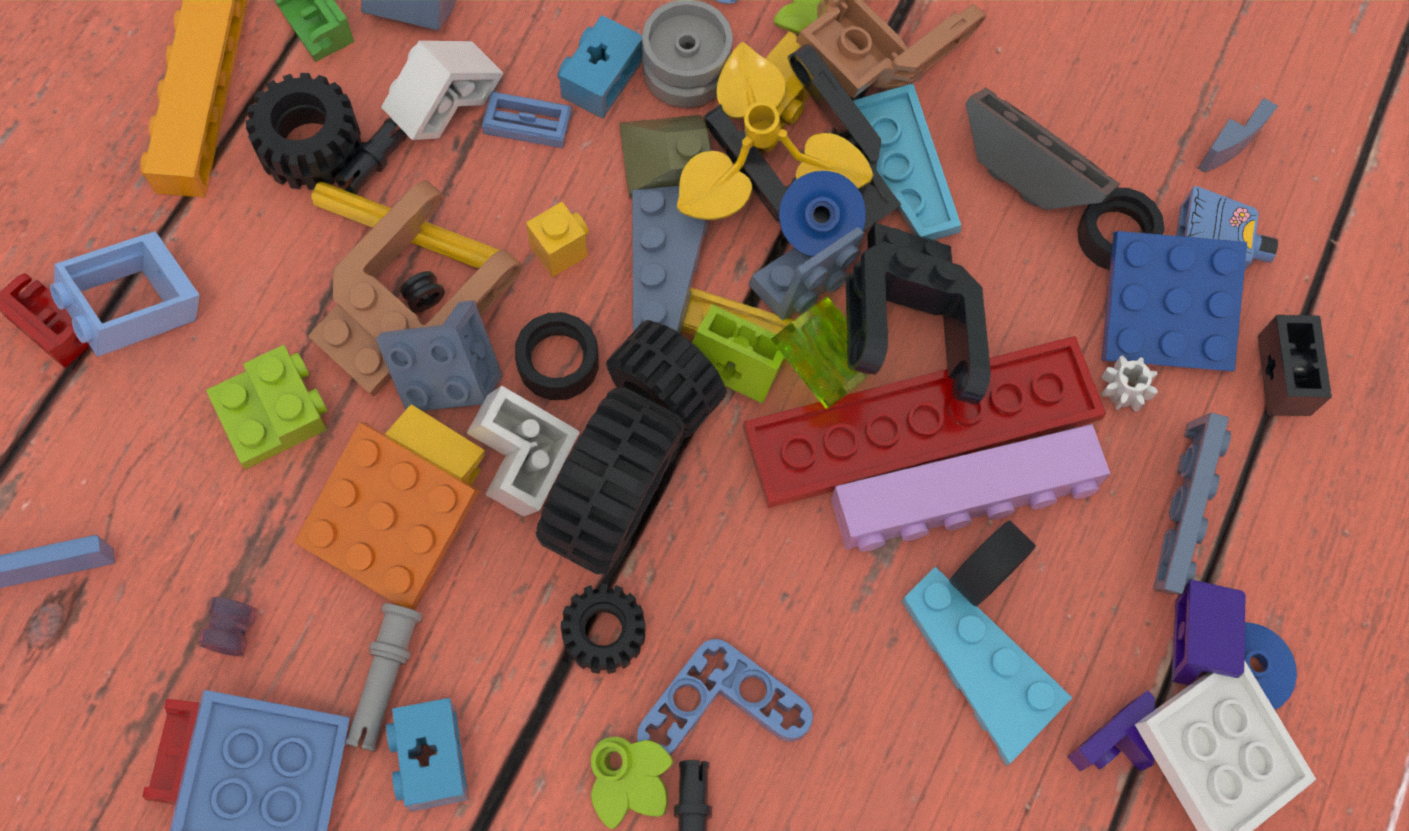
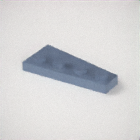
M679 186L632 190L633 332L646 320L668 326L680 334L682 331L691 296L690 287L694 273H697L700 261L699 252L703 237L707 234L710 221L695 219L679 212L677 209Z
M1211 412L1186 424L1184 437L1192 439V444H1190L1186 453L1182 454L1179 459L1177 473L1181 474V477L1185 479L1183 486H1180L1171 498L1169 517L1176 524L1174 530L1168 529L1164 535L1153 590L1170 595L1183 594L1184 587L1190 580H1194L1196 562L1191 560L1195 545L1202 543L1207 531L1208 519L1203 517L1207 500L1211 501L1214 498L1219 486L1220 477L1218 474H1215L1218 458L1226 454L1230 444L1231 432L1226 430L1229 417Z

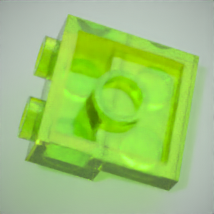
M828 296L792 321L771 339L825 409H828L869 376L848 368L847 321L843 313Z

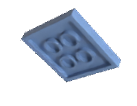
M204 690L201 694L169 831H327L350 717Z

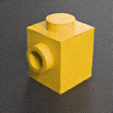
M563 202L526 222L529 246L552 278L588 257L586 235L589 234L588 227L580 214L577 212L571 214Z

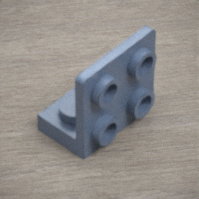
M856 227L813 257L793 248L753 274L748 285L782 321L796 311L799 314H803L814 305L819 295L826 290L829 293H833L845 283L848 276L846 271L859 256L860 251L857 248L865 233L859 227Z
M475 300L458 302L443 325L382 332L376 339L405 410L411 404L421 411L482 405L487 395L494 391L503 376Z

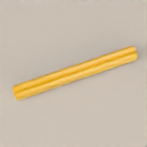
M324 182L317 183L311 194V199L315 206L372 228L391 209ZM426 221L420 226L422 231L411 241L413 244L478 269L493 254L499 251L497 248Z

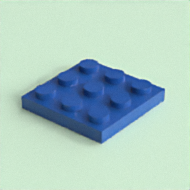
M1125 231L1113 232L1101 360L1116 362L1120 356H1124L1128 362L1137 361L1141 357L1144 358V364L1235 371L1247 242Z

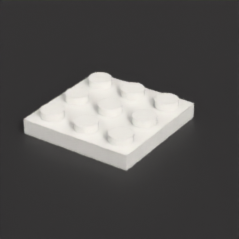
M1246 662L1244 664V673L1240 678L1207 672L1135 724L1197 831H1253L1316 780Z

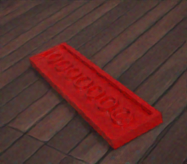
M1076 336L989 358L991 369L989 386L983 399L976 405L958 401L954 398L952 378L948 377L947 369L744 421L743 429L768 509L833 492L835 486L1021 442L1102 420L1106 415V411Z

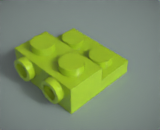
M285 345L243 363L245 372L206 389L244 469L250 468L327 430L321 415L327 413L328 410L316 388L308 392L302 379L310 376L300 354L296 352L290 355Z

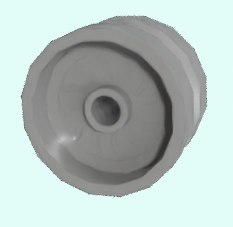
M677 0L670 1L657 8L646 20L642 33V71L645 84L655 97L668 105L683 108L703 106L717 98L718 79L725 62L732 53L733 46L730 23L723 14L706 2Z

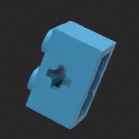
M601 15L593 28L588 27L583 32L579 41V48L572 58L566 57L559 68L558 79H560L561 98L604 119L642 63V35Z
M445 698L393 708L394 723L386 724V733L390 752H398L400 771L392 773L396 800H404V806L411 812L469 801L456 706L452 700ZM428 745L437 754L430 756L429 766L424 767L415 757L421 756L423 754V746Z

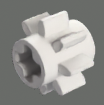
M1120 356L1114 364V368L1107 367L1101 376L1104 381L1109 383L1101 395L1102 397H1109L1115 404V410L1117 411L1121 407L1131 406L1135 412H1138L1145 404L1144 399L1151 401L1157 394L1158 390L1150 384L1158 373L1157 371H1150L1144 364V358L1140 357L1137 361L1127 362L1124 356Z

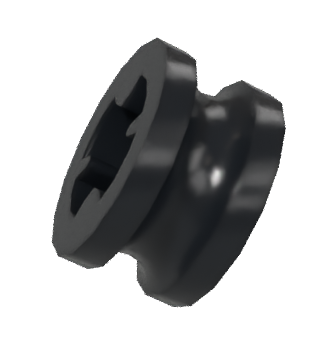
M420 272L410 277L401 286V295L404 299L409 300L408 305L411 311L422 312L428 310L444 297V288L442 285L436 284L437 278L433 272Z

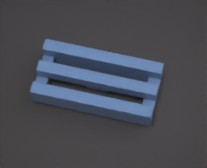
M491 92L482 124L483 134L564 148L565 134H567L569 128L568 122L569 120L571 121L572 106ZM497 107L521 112H519V114H515L510 112L499 111L496 109ZM534 114L559 118V121L537 118Z

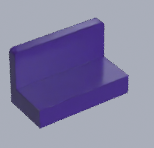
M1196 580L1188 582L1183 594H1179L1175 600L1172 682L1189 686L1202 671L1233 678H1240L1242 676L1245 664L1246 594L1243 591Z

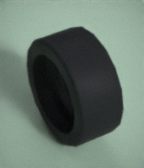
M1117 188L1102 203L1088 204L1081 217L1077 232L1079 245L1086 257L1097 266L1110 270L1112 244L1101 235L1097 228V220L1101 214L1105 212H1120L1129 215L1138 222L1143 233L1163 235L1165 229L1163 215L1153 200L1144 193L1134 189Z
M565 312L546 313L532 319L521 330L515 343V361L518 373L524 385L535 395L549 400H567L583 393L593 383L599 369L598 343L591 327L579 317ZM564 335L575 339L580 344L583 350V361L574 373L565 377L550 378L541 375L535 370L532 363V351L541 340L550 336Z
M1009 520L997 529L959 567L949 582L973 606L977 607L1014 572L1036 548V545Z

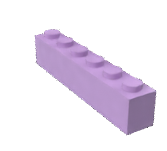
M1093 424L838 485L835 486L831 503L845 549L859 547V551L866 552L884 546L886 544L885 540L902 536L903 541L919 539L929 534L928 529L944 525L946 530H956L971 524L973 518L988 515L989 520H996L1013 514L1015 512L1014 508L1030 505L1033 510L1041 509L1056 503L1058 497L1072 494L1074 499L1089 497L1099 492V486L1111 473Z

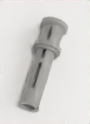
M388 603L382 604L381 611L384 613V618L376 641L370 642L368 648L370 650L369 655L373 656V660L348 737L345 740V744L358 747L362 731L366 728L367 733L362 749L375 752L376 749L375 745L400 664L406 665V662L410 660L411 653L408 651V646L416 623L422 622L423 614L417 611Z

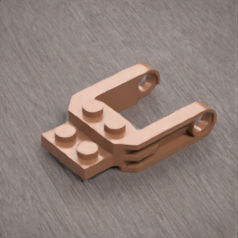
M822 0L817 6V20L800 31L796 42L800 46L804 44L810 45L844 90L854 98L871 84L876 88L891 90L913 83L964 43L981 26L986 18V14L975 4H971L959 15L956 12L915 44L907 48L903 39L863 0Z
M426 180L414 185L333 269V300L337 305L308 335L313 342L372 396H375L392 378L376 341L380 333L443 325L457 303L475 300L479 314L482 317L515 282L522 270V264L505 249L499 250L476 271L426 325L376 278L422 231L420 226L436 210L440 201L445 200V196Z

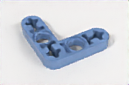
M711 639L699 646L642 720L638 728L637 742L650 740V735L647 732L650 727L659 730L667 720V715L660 713V711L666 707L675 719L686 723L680 729L677 723L674 722L667 732V739L670 741V744L667 747L660 744L671 756L718 694L722 695L783 741L794 742L803 738L810 729L813 714L810 706L804 699L732 645L721 639ZM718 652H721L725 655L723 664L727 669L724 671L719 668L713 670L707 678V683L714 685L711 691H708L701 680L689 676V673L694 670L700 677L707 666V659L704 655L708 653L711 656H715ZM757 678L761 680L766 688L765 698L757 703H750L744 700L740 694L739 687L745 679ZM685 686L696 689L701 697L699 706L690 712L678 709L673 700L676 691ZM774 692L782 696L776 704L782 710L790 712L793 708H796L801 712L798 721L803 726L800 729L794 725L788 730L784 729L781 726L783 721L782 715L773 708L769 717L761 713V711L769 706Z

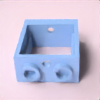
M156 231L54 264V283L50 285V292L55 304L59 309L67 310L72 318V326L76 336L82 343L88 342L97 357L194 322L197 317L200 295ZM143 271L163 302L101 323L81 291Z

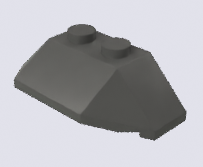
M985 87L967 100L966 108L978 161L988 168V172L995 179L1007 182L1020 191L1022 198L1028 203L1040 206L1044 210L1102 203L1120 185L1115 179L1110 176L1108 177L1106 172L1018 108L997 97L988 88Z

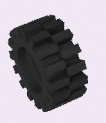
M599 584L600 588L592 590L590 585L584 588L582 595L579 596L576 593L571 598L569 607L565 606L563 611L564 618L561 621L562 639L568 655L571 659L574 658L577 665L581 668L588 667L592 673L600 674V670H607L608 674L615 673L616 668L622 666L624 669L629 666L630 660L633 657L637 658L641 652L640 648L645 641L644 612L641 605H637L636 598L631 593L626 595L622 587L615 585V589H610L608 584ZM601 612L615 615L622 625L619 638L614 643L606 646L594 644L585 633L588 620L593 615Z

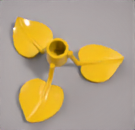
M741 42L725 62L716 90L718 104L722 105L723 112L732 119L744 118L746 137L742 140L740 154L734 165L726 154L719 151L701 152L690 159L680 177L677 209L686 216L700 220L722 219L741 210L749 200L752 192L750 179L742 172H739L745 164L750 148L752 146L767 148L775 144L777 140L784 144L795 160L802 162L796 170V180L810 172L831 171L845 176L860 189L872 180L873 172L865 156L852 143L835 134L819 133L812 135L805 144L804 154L800 153L787 136V131L780 128L777 108L781 104L786 92L783 74L771 61L756 53L746 43Z

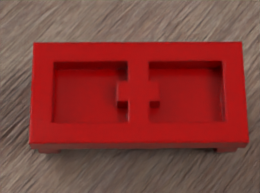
M26 273L17 276L0 291V312L63 368H67L90 345L88 342L82 343L78 339L72 326L71 316L66 309L61 310L57 307L50 290L38 279L29 285L32 278Z
M166 699L164 709H166L167 716L149 787H144L142 797L145 800L168 804L176 803L199 702Z

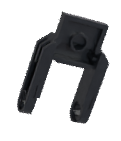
M804 44L787 57L790 67L840 136L852 143L865 156L873 172L872 180L858 189L863 197L866 208V220L863 228L865 233L871 229L874 223H879L901 206L899 200L876 171L881 138L816 51L810 45ZM720 104L704 115L703 120L717 143L732 163L735 164L742 148V140L746 135L743 130L740 132L723 112L722 105ZM752 146L745 164L739 172H742L750 179L752 190L775 221L780 223L779 209L781 200L786 190L796 180V177L792 179L790 185L785 187L757 148ZM819 206L814 210L813 217L818 223H824L829 218V211L826 207Z
M874 223L867 233L868 249L861 255V261L853 267L854 272L850 273L846 278L848 368L863 374L876 375L882 367L888 348L886 301L933 315H943L948 377L952 378L954 398L972 405L978 404L987 392L991 376L982 286L963 266L952 263L951 246L936 240L910 234L897 228Z

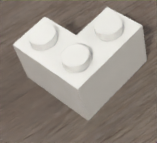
M419 40L417 45L410 50L408 60L398 78L391 84L389 94L381 108L412 140L437 139L442 135L458 106L485 105L504 73L472 41Z
M500 386L488 394L467 432L468 435L505 455L485 495L523 517L540 511L580 431L504 386Z

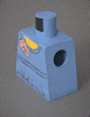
M1193 186L1180 206L1176 236L1247 242L1245 270L1251 264L1252 259L1271 263L1278 248L1277 238L1256 234L1259 213L1251 206L1197 186Z

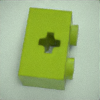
M712 304L697 329L692 343L714 365L725 384L724 386L763 404L792 342Z

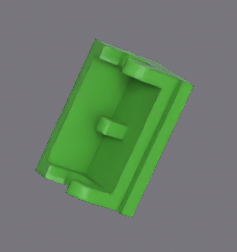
M275 0L277 7L315 62L354 42L348 20L335 0Z

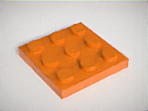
M359 422L294 543L398 606L415 610L478 496L480 489L368 423Z

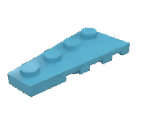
M908 84L853 100L881 138L876 171L901 203L898 211L913 234L926 239L936 240L961 233V223L914 84Z
M936 567L902 600L903 605L933 652H937L949 671L948 676L957 690H961L975 713L973 715L984 731L988 732L997 746L999 756L1005 765L1008 766L1072 697L978 607L973 606Z

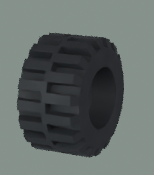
M300 73V78H293L292 74L283 76L284 81L276 83L274 80L266 84L268 90L265 93L258 91L254 96L256 104L249 105L247 110L249 119L245 120L246 130L249 134L248 137L263 169L268 175L272 174L274 180L281 185L288 181L292 189L300 190L302 185H307L308 190H314L319 182H325L330 185L334 184L333 178L357 154L356 148L362 142L360 138L361 132L347 94H343L341 87L335 82L329 85L327 77L318 75L315 79H312L310 73ZM310 123L323 125L320 131L310 138L303 140L286 139L291 131L301 125Z
M651 320L643 321L606 361L607 370L617 388H628L679 415L685 424L683 437H690L727 394L725 384L714 365L692 342L672 328Z

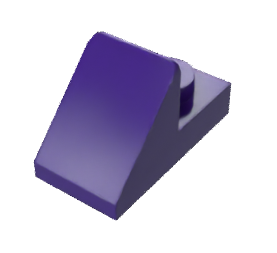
M1147 690L1134 698L1067 757L1079 771L1093 764L1100 770L1121 751L1139 771L1153 766L1155 758L1135 724L1155 710V697Z

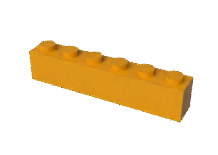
M183 0L181 10L178 9L175 12V36L173 44H169L166 49L167 71L165 79H161L158 84L159 105L157 114L152 115L150 119V144L148 152H143L140 163L142 175L146 177L156 194L206 198L248 0Z

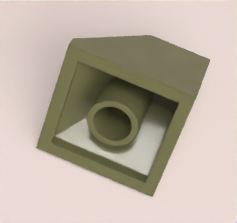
M701 115L619 123L629 199L632 198V190L679 186L682 171L690 159L701 152L711 151L708 130Z

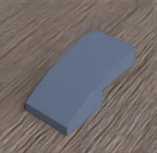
M1263 98L1245 126L1230 118L1197 169L1205 173L1227 163L1240 154L1256 138L1278 105Z

